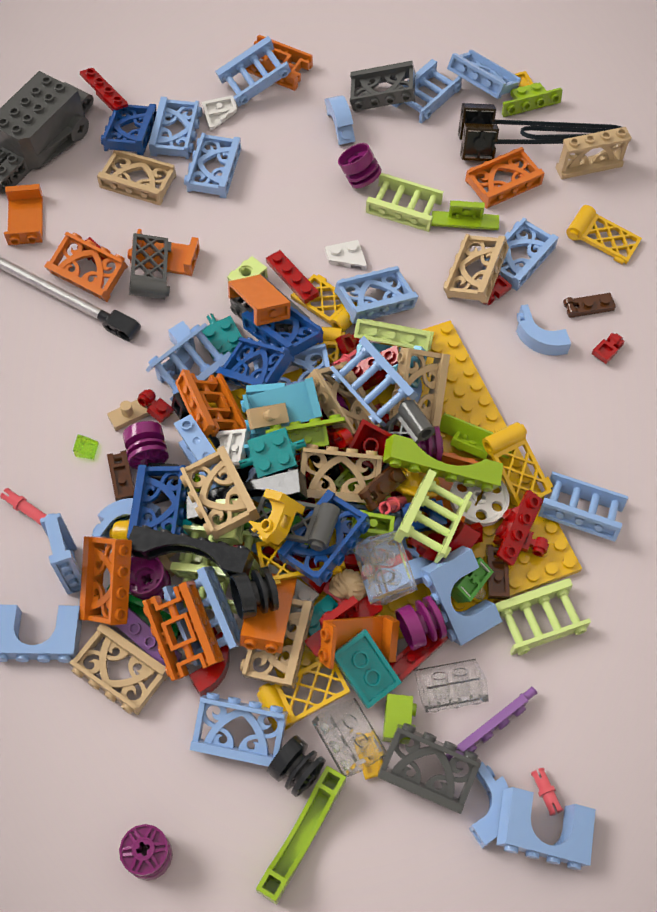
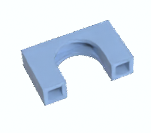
M465 546L450 552L446 559L442 557L438 564L432 562L421 569L424 575L422 580L426 587L430 589L432 593L430 597L434 600L444 618L447 637L451 642L454 641L460 646L503 622L495 603L486 599L465 611L458 612L453 608L451 591L454 584L463 576L479 568L472 549Z
M0 605V662L16 659L18 662L37 660L38 662L47 663L50 660H58L62 663H69L79 652L82 620H79L80 606L59 605L56 627L51 637L41 644L28 645L19 639L22 611L18 605Z
M515 787L503 790L496 845L504 847V851L509 853L525 852V856L528 858L539 859V856L547 858L546 862L551 864L567 863V867L570 869L581 870V867L591 865L596 809L578 804L565 806L561 836L555 844L548 845L536 836L531 825L534 792Z

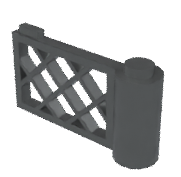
M133 233L129 295L164 300L166 296L169 297L170 286H167L166 282L168 252L171 253L172 242H168V238ZM137 240H144L147 244L141 248ZM156 242L164 243V247L158 250L153 244ZM150 247L155 253L149 256L144 250ZM140 253L146 258L142 262L136 258ZM156 256L163 260L159 265L153 260ZM147 262L154 266L150 271L144 266ZM141 268L145 274L142 276L135 275V270ZM158 270L162 274V278H156L152 273Z
M414 400L403 401L399 406L398 413L386 423L385 427L381 428L392 435L411 436L416 444L429 439L435 432V428ZM400 421V432H393L394 425ZM388 463L383 464L381 472L389 466ZM368 467L369 472L372 473L373 469Z
M263 495L257 507L261 518L254 522L268 519L272 509L266 513L264 511L266 502L270 503V501L263 497ZM297 501L305 506L304 511H314L312 516L306 519L301 514L296 513L295 516L299 515L302 521L290 528L284 540L309 544L315 551L327 549L340 514L339 507L326 502L319 505ZM250 525L249 532L251 533V536L254 538H259V535L257 534L258 531L254 533L251 530L253 526ZM303 526L306 527L305 536H298L294 533L295 530Z

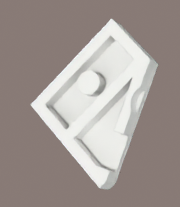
M233 95L202 102L209 131L214 130L237 113Z
M358 240L325 247L329 264L342 265L349 268L353 265L361 267V270H367V264Z
M247 429L218 431L216 435L220 441L218 448L224 445L235 468L241 469L239 460L241 461L246 458L244 444H248L247 440H249L251 432H248Z

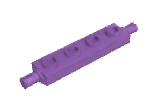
M128 607L127 624L116 626L147 654L166 667L164 659L158 652L156 638L151 633V626ZM176 650L174 652L178 662H180L182 653Z
M531 686L526 692L521 693L518 698L459 743L457 749L462 752L466 750L474 752L477 749L476 745L480 741H483V743L487 742L494 736L492 732L495 729L499 728L502 730L510 723L509 718L513 715L518 717L526 710L524 706L528 703V700L537 694L535 688ZM446 754L449 761L452 757H454L449 754Z

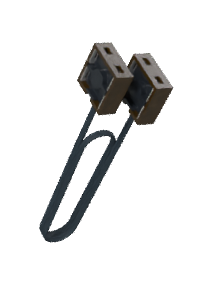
M462 103L458 137L462 140L460 156L462 160L490 161L495 158L496 147L494 144H563L564 139L586 135H535L524 132L529 130L596 133L621 128L622 126L612 124L495 119L496 107L494 104ZM497 124L527 125L521 128L520 134L529 139H498L499 128Z

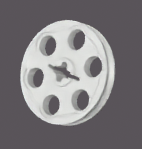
M502 480L499 487L500 493L484 491L482 499L478 501L476 506L477 496L482 492L481 488L475 486L466 487V492H460L457 489V485L463 484L460 482H454L450 492L462 499L468 491L472 492L470 498L472 504L468 511L462 515L465 516V523L474 524L480 522L483 527L490 526L498 522L508 509L509 493ZM450 502L451 507L454 513L456 514L459 506ZM492 504H499L502 507V511L497 512L493 510ZM483 512L486 519L479 520L476 517V513Z

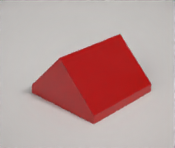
M362 419L353 436V443L348 445L347 448L358 449L360 454H366V450L378 451V455L384 457L386 439L392 434ZM370 461L362 462V464L374 469Z

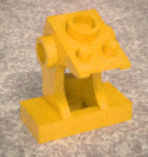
M266 489L263 497L271 503V514L268 519L262 520L261 523L250 520L249 523L253 526L251 530L254 533L258 531L259 538L267 544L272 542L279 545L288 535L296 513L303 515L305 506L282 492Z

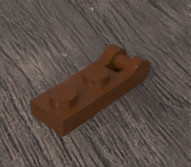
M611 293L579 298L568 297L563 300L569 318L610 312L616 308Z
M126 450L120 451L119 454H107L116 501L133 498L134 486Z
M388 466L364 487L358 495L361 500L364 499L366 502L365 506L368 511H373L407 478L400 468Z
M490 544L486 545L487 565L494 572L487 580L488 599H509L508 564L500 558H494L500 547H493Z

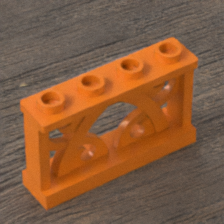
M520 147L470 168L466 172L465 182L472 187L485 203V208L487 209L541 185L545 173L534 164L524 152L523 147ZM519 161L523 164L521 168H519ZM497 171L513 173L511 182L494 181ZM480 178V181H481V182H487V183H480V182L477 181V179Z
M66 232L50 261L46 262L44 267L51 274L108 302L112 290L125 269L128 268V265L124 262L125 258L119 254H115V256L110 254L111 252L105 247H96V244L91 240H82V237L77 233L73 232L71 234ZM71 244H77L78 249L73 250V248L71 247V252L73 255L69 256L67 252L68 248ZM65 255L66 259L60 263L63 256ZM93 257L97 266V272H87L80 278V266L76 261ZM114 263L116 265L114 271L110 274H105L104 271L112 269L111 267L108 268L107 265ZM71 264H74L76 268L73 272H70V268H73ZM90 276H97V278L93 277L94 280L92 282H89ZM104 278H109L103 288Z
M84 536L79 620L94 621L108 625L127 624L132 540ZM107 568L111 577L110 587L105 593L103 574Z

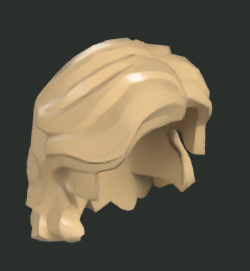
M345 569L335 574L329 584V592L340 599H349L354 596L360 601L369 594L367 580L358 571L352 569Z

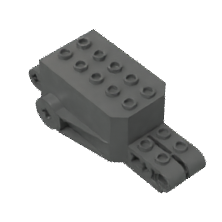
M38 71L0 108L1 194H5V187L16 186L31 170L43 167L76 141L85 137L89 128V121L85 118L84 114L93 104L94 99L92 95Z

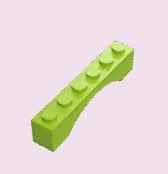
M393 434L386 439L383 462L388 463L391 467L407 468L408 471L413 473H427L431 469L436 472L435 478H445L447 482H460L466 487H479L485 492H492L501 486L503 463L484 459L471 465H450L426 454L411 438Z
M326 766L289 836L256 887L257 893L277 905L345 785L346 776Z

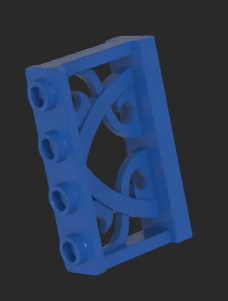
M149 104V106L128 105V107L119 110L113 109V114L109 117V123L105 126L104 135H101V144L104 146V151L137 152V155H144L157 113L156 104ZM133 122L136 127L140 128L131 130L128 133L121 129V127Z
M290 306V319L260 326L254 324V311L242 313L243 328L268 345L272 343L279 348L282 346L291 351L290 355L293 358L315 344L323 343L322 328L292 306ZM275 324L293 325L292 333L274 331Z
M240 337L238 345L224 366L219 367L215 373L222 374L226 383L246 389V385L277 383L289 364L293 363L295 359L290 355L291 351L283 346L279 348L272 343L268 345L261 340L257 342L250 337L247 339ZM262 358L263 367L249 375L250 368L248 364Z
M138 465L127 539H129L134 525L139 527L146 525L154 530H158V527L161 526L166 530V526L171 524L172 534L179 535L184 533L183 520L186 519L185 504L186 496H188L187 492L189 491L187 490L188 486L184 487L180 476L183 475L180 468H185V465L152 467ZM151 476H162V478L158 481L151 478ZM170 476L179 477L178 484L175 486L172 485L174 479L169 480L167 485H165V482ZM150 490L155 492L152 496H149ZM162 491L172 504L162 515L157 517L154 511L147 507V503L156 500ZM151 514L152 521L150 518L145 520V515Z
M329 489L317 504L331 503L344 511L339 515L335 525L336 544L329 546L325 550L315 551L311 547L308 549L309 544L304 545V543L287 540L277 552L280 561L290 565L319 586L331 578L335 567L343 563L346 553L349 549L352 550L356 546L360 535L365 534L370 527L368 514L361 512L337 497ZM311 510L304 519L312 516L314 510ZM346 517H354L357 523L350 529L347 525L352 522L346 520L341 523V520ZM303 526L295 530L294 533L298 536H305L307 529ZM294 555L306 557L304 564L293 558ZM311 558H314L316 567L318 562H324L320 570L314 571L310 569L309 561Z

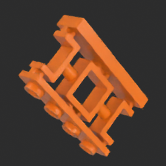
M258 35L257 41L254 42V45L262 39H264L265 37ZM272 40L274 46L272 52L277 59L283 61L282 64L287 61L291 70L285 78H281L275 83L295 91L298 88V82L300 83L301 81L300 69L303 68L309 71L313 67V56ZM267 55L261 58L263 61H260V63L268 73L276 69ZM254 64L245 68L248 73L260 78L263 77Z
M182 369L175 384L189 415H192L206 438L210 434L212 437H215L219 430L247 429L245 420L222 374L218 373L216 377L210 375L208 380L204 381L197 380L194 373ZM208 402L216 403L218 408L210 407Z
M185 581L178 584L179 586L173 587L176 598L166 603L162 602L160 595L142 601L144 614L149 619L151 633L156 638L158 652L164 659L165 671L168 677L171 678V681L190 675L186 665L200 659L203 668L224 661L194 581ZM185 601L188 612L179 615L176 604ZM168 608L172 619L163 622L160 611ZM185 619L191 638L178 644L171 625ZM200 641L203 652L195 655L191 644ZM183 648L187 659L178 662L174 651Z

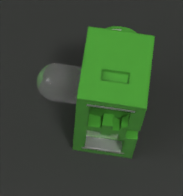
M481 557L476 558L479 568L463 576L454 584L451 597L457 603L471 602L474 597L479 600L485 598L486 591L483 585L494 571Z

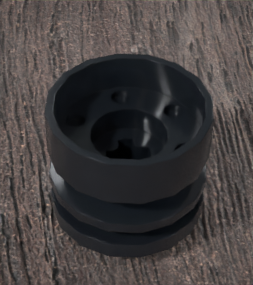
M267 566L260 568L259 571L257 569L252 570L251 581L245 572L230 576L231 594L241 620L256 616L257 605L263 614L268 613V609L270 611L278 610V590Z
M298 735L292 737L280 749L267 769V772L278 782L288 776L285 788L288 790L293 787L291 794L295 797H298L315 782L326 762V759L322 756L315 760L317 756L315 750L305 756L308 744Z

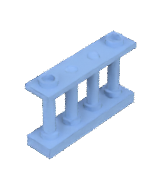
M269 36L215 71L220 82L223 84L227 81L236 93L233 98L238 107L246 104L251 98L281 78H285L291 72L287 61L281 64L272 52L274 46ZM265 55L269 57L276 67L270 73L265 70L259 61ZM251 64H254L263 76L256 82H254L245 69ZM238 73H241L249 84V87L241 91L232 78Z
M433 59L416 72L415 95L428 104L422 107L414 101L404 102L420 113L419 123L429 119L441 105L455 93H458L462 87V77L458 76L452 81L440 74L436 69L437 61ZM434 77L446 84L447 87L441 89L428 80ZM425 86L438 95L432 98L420 91L419 88ZM403 103L392 104V106L397 108Z
M206 323L201 326L199 324L194 326L190 330V335L158 358L156 355L148 362L149 366L146 371L150 372L155 368L172 388L173 394L179 393L175 384L176 381L162 366L161 362L169 357L180 372L182 369L188 370L175 354L178 349L183 347L196 362L201 371L196 378L197 380L204 381L210 375H213L219 367H223L231 355L230 352H227L225 355L219 353L202 331L208 326ZM195 336L214 357L215 363L211 366L206 364L190 345L189 341Z
M363 336L359 340V343L362 345L361 351L341 370L336 369L333 365L330 369L334 372L332 377L339 384L342 382L371 414L369 419L375 425L379 423L385 427L387 424L381 418L403 398L409 397L414 400L418 394L370 341ZM371 355L375 359L372 362L373 365L355 382L350 384L344 376L366 356L369 357ZM384 369L388 373L385 375L386 378L363 398L356 390L378 370ZM396 382L400 387L398 389L399 392L375 412L369 404L390 384L393 385Z
M191 414L173 423L183 438L182 441L178 442L179 446L191 464L216 452ZM213 464L208 469L211 471L217 464ZM203 471L197 473L198 475H204L205 477H207L208 475L206 472ZM224 474L221 478L218 475L217 478L223 480L227 478V475ZM214 481L210 491L215 487L223 488L226 486H221Z
M552 471L550 481L554 487L551 488L553 489L550 499L544 497L538 516L615 542L622 527V523L615 521L617 511H623L628 496ZM560 492L572 495L569 505L557 502ZM579 498L591 502L588 512L577 508ZM598 504L610 508L608 518L596 515Z
M213 566L202 567L197 570L199 576L194 582L197 588L203 586L207 594L206 598L202 600L204 608L212 606L215 613L214 618L209 620L212 628L219 625L223 632V637L217 639L219 647L227 645L229 649L239 647L241 632ZM176 585L162 588L166 602L176 598L173 587ZM183 602L176 604L179 615L188 612ZM185 619L176 622L183 640L190 639L191 635ZM199 641L191 644L195 655L203 652ZM200 659L193 662L194 666L201 664Z

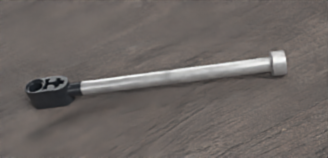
M0 257V269L102 321L103 327L117 337L130 342L141 329V325L135 319L122 312L113 310L110 314Z

